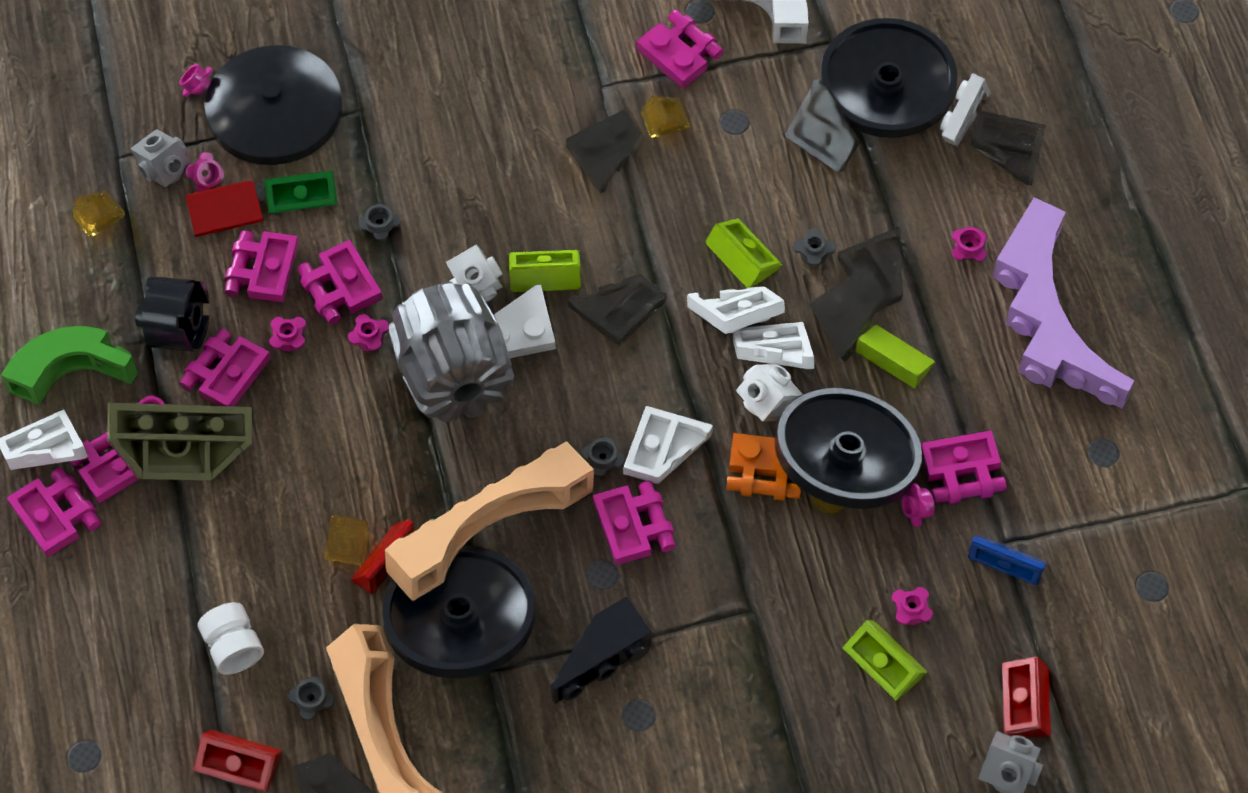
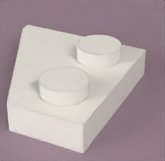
M972 73L969 81L963 80L955 97L959 101L953 112L948 111L940 126V130H943L942 137L945 142L958 147L966 131L977 116L975 111L981 99L986 101L991 92L984 78Z
M541 284L535 285L494 314L502 330L509 358L556 349Z
M754 287L744 290H721L719 299L703 300L699 297L698 293L687 295L688 308L724 334L738 332L741 328L757 322H766L771 317L785 313L784 300L766 287Z
M803 322L744 327L740 331L732 333L737 359L814 369V355Z
M646 406L625 461L623 474L659 484L711 437L713 425Z
M64 409L0 438V450L10 470L81 460L88 457Z

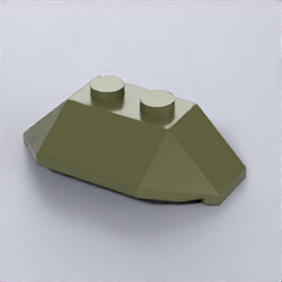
M108 403L107 441L138 480L211 481L242 451L252 444V407Z

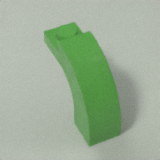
M69 326L46 332L25 344L9 361L1 377L8 393L40 405L55 381L69 372L90 369L132 384L138 372L131 353L120 346L112 347L107 331L88 326Z

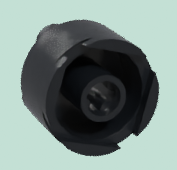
M150 276L146 281L144 304L137 308L135 315L136 326L143 329L146 346L194 352L193 349H199L204 342L209 324V315H203V303L210 304L208 290L204 282Z

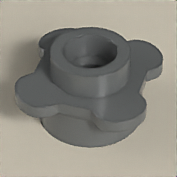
M375 204L369 207L365 212V217L359 220V228L362 231L372 233L377 241H384L388 238V233L400 225L401 220L398 214H392L388 206Z
M816 228L809 229L807 236L802 240H796L793 244V250L800 254L803 262L811 266L822 264L828 254L835 252L836 247L833 241L826 240L821 235V231ZM816 245L818 248H811V246Z
M609 437L596 439L581 451V456L589 462L594 469V476L602 477L606 471L614 467L620 468L624 464V456L617 452L614 440ZM600 455H605L606 458H605V459H600L599 456H600Z
M317 676L303 680L296 688H292L288 694L289 701L298 706L300 717L304 720L314 719L317 712L324 708L329 709L334 704L333 695L325 691L322 679ZM312 695L315 697V699L313 701H309L308 697Z

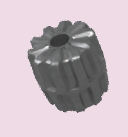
M451 281L440 282L438 285L419 289L412 293V296L405 302L398 304L392 314L393 322L389 324V334L402 378L417 407L428 418L437 417L442 422H453L458 419L460 414H465L469 418L481 415L484 405L489 402L498 404L504 399L502 388L513 385L514 373L511 367L512 364L502 330L485 299L480 296L476 288L467 283L459 285L453 284Z

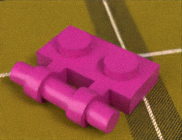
M673 10L669 14L668 20L675 27L669 30L660 22L636 41V49L683 89L707 70V61L703 57L709 54L712 58L718 60L723 55L724 49L717 44V39L714 36L701 31L696 26V21L689 15H682L678 10ZM686 36L696 43L692 48L682 41Z
M241 231L239 240L234 242L231 254L234 256L232 266L226 270L224 278L225 283H227L224 291L225 295L237 297L240 287L248 285L247 292L249 298L284 303L299 245L298 236L263 231L261 241L257 243L253 242L254 234L252 232ZM254 258L253 270L245 269L247 261Z
M347 240L318 254L321 267L313 270L311 265L306 262L297 268L302 277L300 283L306 292L312 294L316 301L314 304L320 316H325L330 325L336 324L341 320L337 308L343 304L353 314L383 300L380 288L351 240ZM331 280L336 290L327 294L323 284Z
M221 328L215 337H209L203 345L204 351L198 359L191 361L184 369L185 375L179 382V385L184 390L190 392L197 383H203L198 389L201 398L216 406H236L270 361V353L241 336L237 338L232 346L228 345L227 343L232 338V335L227 330ZM221 358V361L213 371L208 369L215 359Z
M107 432L91 442L88 440L82 442L88 455L87 458L69 461L73 468L87 461L88 465L79 469L78 473L99 504L138 481V478L114 449L101 457L98 455L111 447L107 441Z
M992 430L920 443L922 462L928 482L942 479L944 487L931 489L934 504L946 501L949 505L960 503L963 498L980 496L981 499L993 497V493L1007 490L1004 476L991 478L989 471L1000 469L1001 465ZM975 474L976 481L958 484V476Z
M62 468L55 469L51 473L50 477L54 484L48 488L37 478L7 497L10 506L47 558L79 538L77 531L73 527L77 523H84L89 531H94L101 525V521L96 516L97 509L90 500L83 498L78 491L79 484L73 476H68ZM60 499H66L71 508L63 512L56 502Z
M651 481L641 483L639 485L641 495L633 498L628 485L593 495V504L615 566L650 556L651 547L649 541H658L662 552H669L676 547L672 537L675 533L671 522L666 520L662 510L664 502L661 494L655 491ZM638 513H648L652 524L643 526Z

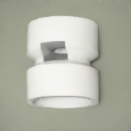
M232 602L217 606L204 614L198 622V629L204 642L211 647L210 655L218 672L221 674L230 675L246 670L256 664L264 654L256 632L250 629V619L240 603Z

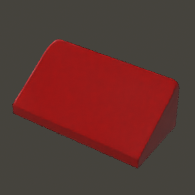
M253 180L185 196L195 237L263 222Z
M407 519L394 524L351 578L354 584L370 594L376 592L389 575L386 572L385 549L396 539L405 538L415 532L413 521Z
M1039 657L1002 663L1004 734L1008 736L1018 735L1039 738L1051 736L1049 669L1047 664Z
M208 730L202 733L193 771L267 792L279 763L282 750L215 730Z

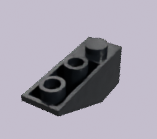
M627 596L594 615L551 684L552 701L554 704L563 699L569 701L576 698L584 691L585 686L595 680L603 681L608 679L616 672L617 667L629 660L630 662H635L648 653L651 647L652 632Z

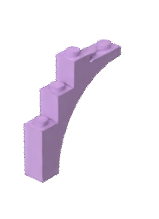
M1034 197L998 256L992 277L1007 288L1019 290L1010 305L1005 325L1011 327L1020 335L1033 338L1023 354L1019 373L1025 375L1033 383L1043 384L1050 388L1058 377L1072 388L1087 391L1097 396L1101 402L1123 409L1135 380L1109 366L1084 343L1072 328L1059 303L1053 281L1052 254L1066 212Z

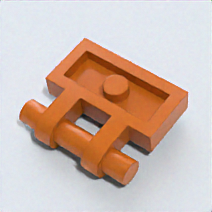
M733 433L729 472L743 473V477L728 476L726 490L741 492L740 496L751 497L753 493L774 496L773 500L784 501L785 497L800 499L801 488L796 484L787 483V479L790 478L783 470L777 458L775 438ZM754 475L776 477V481L754 479Z

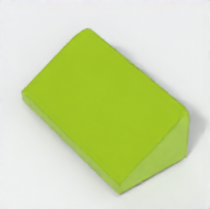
M739 218L715 224L706 239V245L746 288L756 286L778 271L782 266L781 262Z
M579 250L509 253L510 290L512 292H527L535 285L540 284L542 291L580 289Z
M874 325L857 340L856 352L914 389H916L935 364L933 359L878 325Z
M866 620L842 647L895 700L901 698L927 674V671L878 623L872 620Z

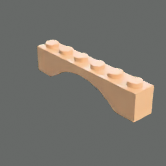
M567 441L556 448H550L526 466L516 468L511 475L497 483L487 485L479 494L469 500L457 503L447 513L435 520L431 519L425 522L420 529L405 538H399L392 542L385 549L386 572L407 596L414 601L444 583L448 568L458 551L471 537L486 526L505 517L526 511L565 509L592 493L594 469Z
M353 624L327 646L326 649L379 793H443L434 788L419 774L409 760L401 743L392 704L394 656L383 627L381 625Z

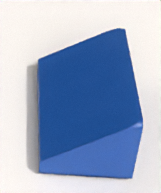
M981 535L973 537L968 554L971 560L1033 585H1038L1047 562Z

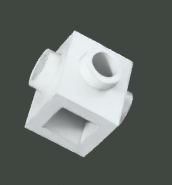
M477 244L446 262L454 276L450 281L453 284L463 285L467 283L473 286L486 302L493 299L497 295L496 290L502 287L497 277L503 275L497 262L493 256L487 259Z
M758 364L751 367L744 374V381L736 390L743 398L746 409L752 414L757 415L762 422L779 421L786 407L803 395L790 380L791 375L789 372L777 364Z

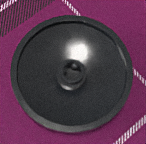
M877 18L862 21L839 33L827 47L822 58L820 70L822 95L834 115L857 131L885 138L914 135L936 124L949 110L957 85V67L945 43L921 25L896 18Z
M270 45L245 51L229 60L218 70L206 92L205 113L213 137L228 153L250 163L280 165L311 155L331 138L341 119L342 96L335 74L319 57L296 47Z
M827 388L815 390L798 397L783 411L775 433L776 455L789 478L810 495L841 507L867 509L884 506L896 501L905 495L911 485L914 484L921 466L922 449L920 440L909 421L885 401L856 390Z
M463 546L450 564L444 583L414 601L392 580L385 593L382 607L385 634L395 653L411 667L423 673L443 678L478 676L507 663L520 652L528 641L534 627L536 615L533 589L520 567L495 551L474 546Z

